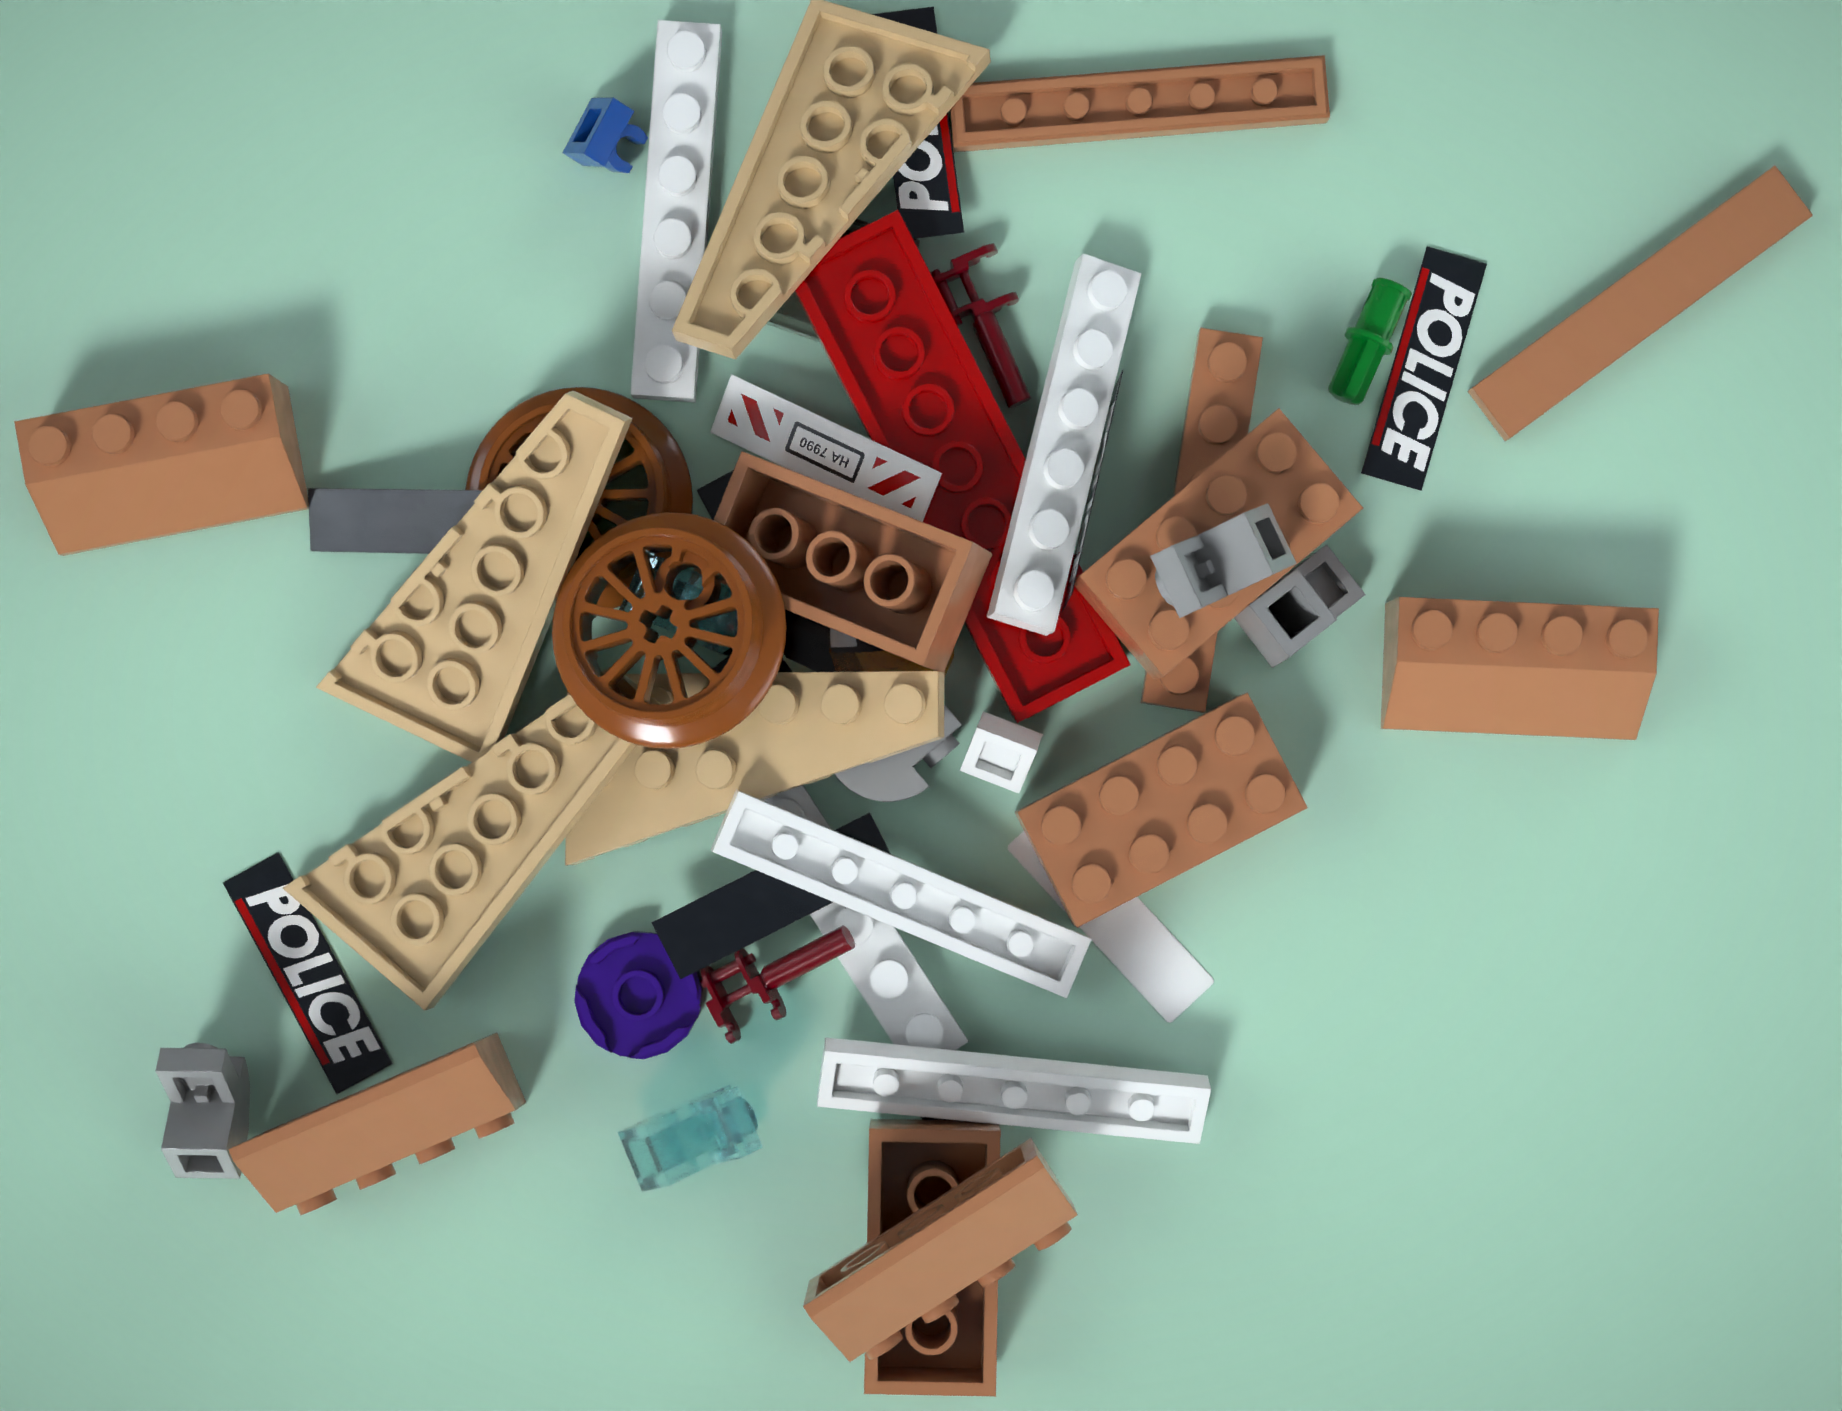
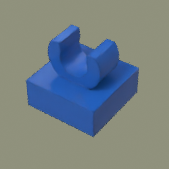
M614 97L591 98L562 153L582 166L605 167L612 172L630 173L633 166L618 156L617 143L622 137H625L634 144H645L648 137L638 126L628 124L634 110Z

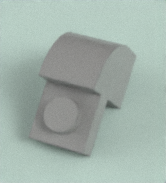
M1268 503L1244 512L1197 536L1174 544L1150 556L1156 567L1155 580L1158 590L1165 601L1174 606L1179 618L1297 564Z
M1326 544L1267 589L1235 616L1234 619L1273 668L1291 657L1337 620L1336 618L1366 594Z
M944 705V738L872 763L859 765L834 775L851 791L871 800L895 802L909 799L929 787L914 769V766L923 759L932 768L960 744L952 734L962 724Z
M191 1043L184 1046V1048H160L155 1071L171 1101L161 1150L175 1177L240 1179L241 1170L233 1162L228 1149L246 1141L248 1138L250 1081L245 1057L229 1056L226 1049H219L206 1043Z

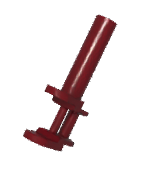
M991 243L950 261V270L941 273L939 269L931 272V275L957 326L963 324L962 318L969 315L972 316L974 320L972 326L1008 408H1013L1029 401L1031 396L995 313L999 312L1002 309L1001 307L1005 305L1012 306L1016 304L1019 298L1016 292H1011L985 302L983 298L979 299L968 273L969 267L978 264L982 257L990 258L998 253L996 245ZM958 278L961 279L971 302L959 308L948 286L949 282Z
M842 925L763 967L760 974L754 964L756 962L755 956L752 953L748 954L744 948L734 952L735 960L716 970L710 965L702 968L701 986L703 988L707 987L712 997L711 1000L706 1002V1005L717 1026L720 1028L725 1026L728 1032L725 1033V1038L728 1043L734 1044L741 1039L740 1028L729 1008L733 1002L750 993H758L764 1004L771 1003L773 1005V1009L770 1011L775 1020L786 1017V1007L777 988L854 949V939L847 927ZM741 972L747 985L727 994L722 981Z

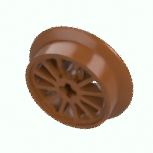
M587 387L562 388L548 391L520 403L507 412L490 429L479 445L473 457L465 490H484L489 483L493 482L517 454L518 448L563 395L574 390L632 418L624 439L634 448V452L614 464L606 485L639 465L645 468L649 483L646 489L604 488L588 528L594 541L602 536L601 531L596 525L602 518L617 526L628 521L608 510V502L648 501L646 515L666 512L692 514L693 507L692 483L686 460L678 443L664 424L649 410L625 396L607 390ZM672 552L656 553L654 557L650 558L655 579L659 567L671 556ZM634 561L624 567L619 572L618 577L637 596H641L645 592L637 563ZM608 583L597 605L614 609L625 605L628 601Z
M666 512L645 515L624 522L607 531L585 549L575 561L562 584L555 605L552 628L553 650L561 679L568 693L585 715L608 733L624 741L651 748L672 749L698 745L715 739L740 724L756 709L771 688L779 671L786 643V614L783 598L778 583L761 554L746 539L729 527L712 519L687 513ZM672 552L671 556L659 567L655 579L650 558L654 557L656 553ZM634 561L637 563L645 592L643 598L637 596L618 577L619 572ZM695 567L701 569L703 586L701 594L693 600H677L673 591V583L676 576L687 568ZM725 579L732 595L730 598L718 601L721 593V581ZM608 583L632 605L630 612L597 605ZM737 610L738 627L736 636L730 637L699 629V621ZM596 616L628 624L625 630L592 639V621ZM657 616L666 620L670 617L669 621L677 627L676 633L672 638L662 635L658 638L659 633L651 628ZM697 640L732 648V654L720 673H717L693 650ZM633 642L632 646L603 674L597 662L598 652ZM645 655L635 698L629 699L621 694L620 688L616 684ZM683 656L709 679V685L689 698L678 663V658ZM661 660H664L674 696L673 702L669 704H653L650 701Z

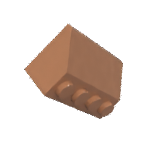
M269 373L14 421L25 485L58 554L62 556L309 509L289 389L287 385Z
M1398 597L1385 603L1381 729L1636 740L1657 674L1659 608Z
M496 1032L267 1130L228 1150L233 1162L275 1213L296 1205L300 1215H303L337 1199L333 1190L335 1187L356 1179L360 1190L395 1175L396 1171L392 1163L415 1154L419 1164H422L454 1150L455 1146L452 1141L454 1136L474 1128L480 1139L514 1124L515 1122L510 1112L520 1108L526 1103V1100Z
M1030 1138L809 1280L803 1307L813 1322L849 1362L863 1353L867 1355L869 1360L875 1359L892 1349L903 1339L899 1330L922 1317L925 1323H930L953 1309L959 1303L955 1294L978 1280L981 1286L985 1287L1005 1276L1015 1267L1012 1257L1032 1244L1040 1251L1061 1240L1072 1230L1068 1221L1078 1214L1069 1196L1032 1138Z

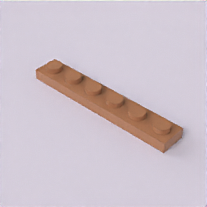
M1207 328L1199 329L1172 497L1248 434L1263 337ZM1217 633L1165 677L1153 680L1145 670L1140 703L1204 713L1206 711Z

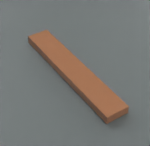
M1325 55L976 82L967 89L950 109L953 152L1324 124L1330 118Z
M1774 165L1467 392L1503 440L1507 441L1804 223L1813 214Z

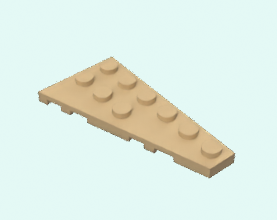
M811 0L672 328L676 341L736 360L991 63L990 49L825 0Z
M574 390L565 393L518 448L514 458L497 478L485 487L474 500L475 504L457 525L451 527L390 599V604L373 624L361 633L350 646V651L333 670L327 673L316 688L470 762H474L490 751L493 745L505 738L553 618L560 589L576 561L632 418Z
M611 667L607 668L602 673L605 674ZM624 675L616 685L620 688L623 696L634 699L638 685ZM570 694L546 709L545 714L517 733L509 734L493 745L491 750L468 766H462L382 820V824L369 833L328 857L329 860L283 887L288 894L424 1011L436 1006L637 745L624 741L599 727L577 706ZM651 697L650 701L653 704H660L653 697Z
M778 672L771 688L756 709L740 724L721 736L698 745L683 748L665 749L636 745L566 836L565 866L577 865L604 853L629 847L680 827H687L727 812L736 789L760 800H765L801 785L811 784L859 765L872 763L944 738L945 672ZM681 673L688 698L699 693L709 685V679L703 673ZM625 674L638 685L641 674ZM667 674L656 675L651 695L660 704H669L674 700Z

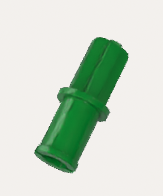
M1376 278L1373 280L1371 291L1355 327H1348L1344 334L1349 341L1328 386L1329 393L1344 403L1359 405L1364 401L1383 355H1390L1394 348L1392 343H1390V339L1412 293L1403 285L1389 279Z

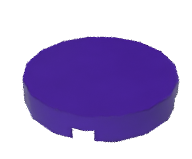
M632 931L609 938L588 955L578 975L574 1003L581 1026L596 1045L619 1056L644 1060L667 1053L689 1035L701 1013L703 987L700 983L699 972L697 971L680 980L657 933Z

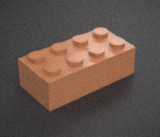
M1280 408L1075 580L1074 586L1153 680L1165 677L1297 564L1179 618L1174 606L1167 603L1158 590L1155 580L1156 567L1150 557L1151 555L1197 536L1244 512L1268 503L1298 564L1363 509Z
M741 451L714 518V521L740 534L761 554L778 583L786 610L914 663L944 672L992 556L991 552L972 541ZM694 567L693 572L698 574L702 572L699 568ZM724 579L723 581H721L722 584H725V585L728 586V584H727V582H726L725 579Z
M1247 692L1015 811V814L1069 919L1078 928L1308 807Z
M871 1119L869 1126L867 1243L999 1159L1001 1136L999 1124L959 1120ZM978 1280L955 1294L959 1303L945 1315L930 1323H925L923 1318L919 1317L899 1330L903 1339L892 1349L872 1360H869L865 1354L864 1394L996 1397L998 1280L985 1287H982Z

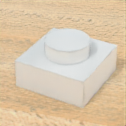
M983 711L960 771L1020 793L1043 734Z

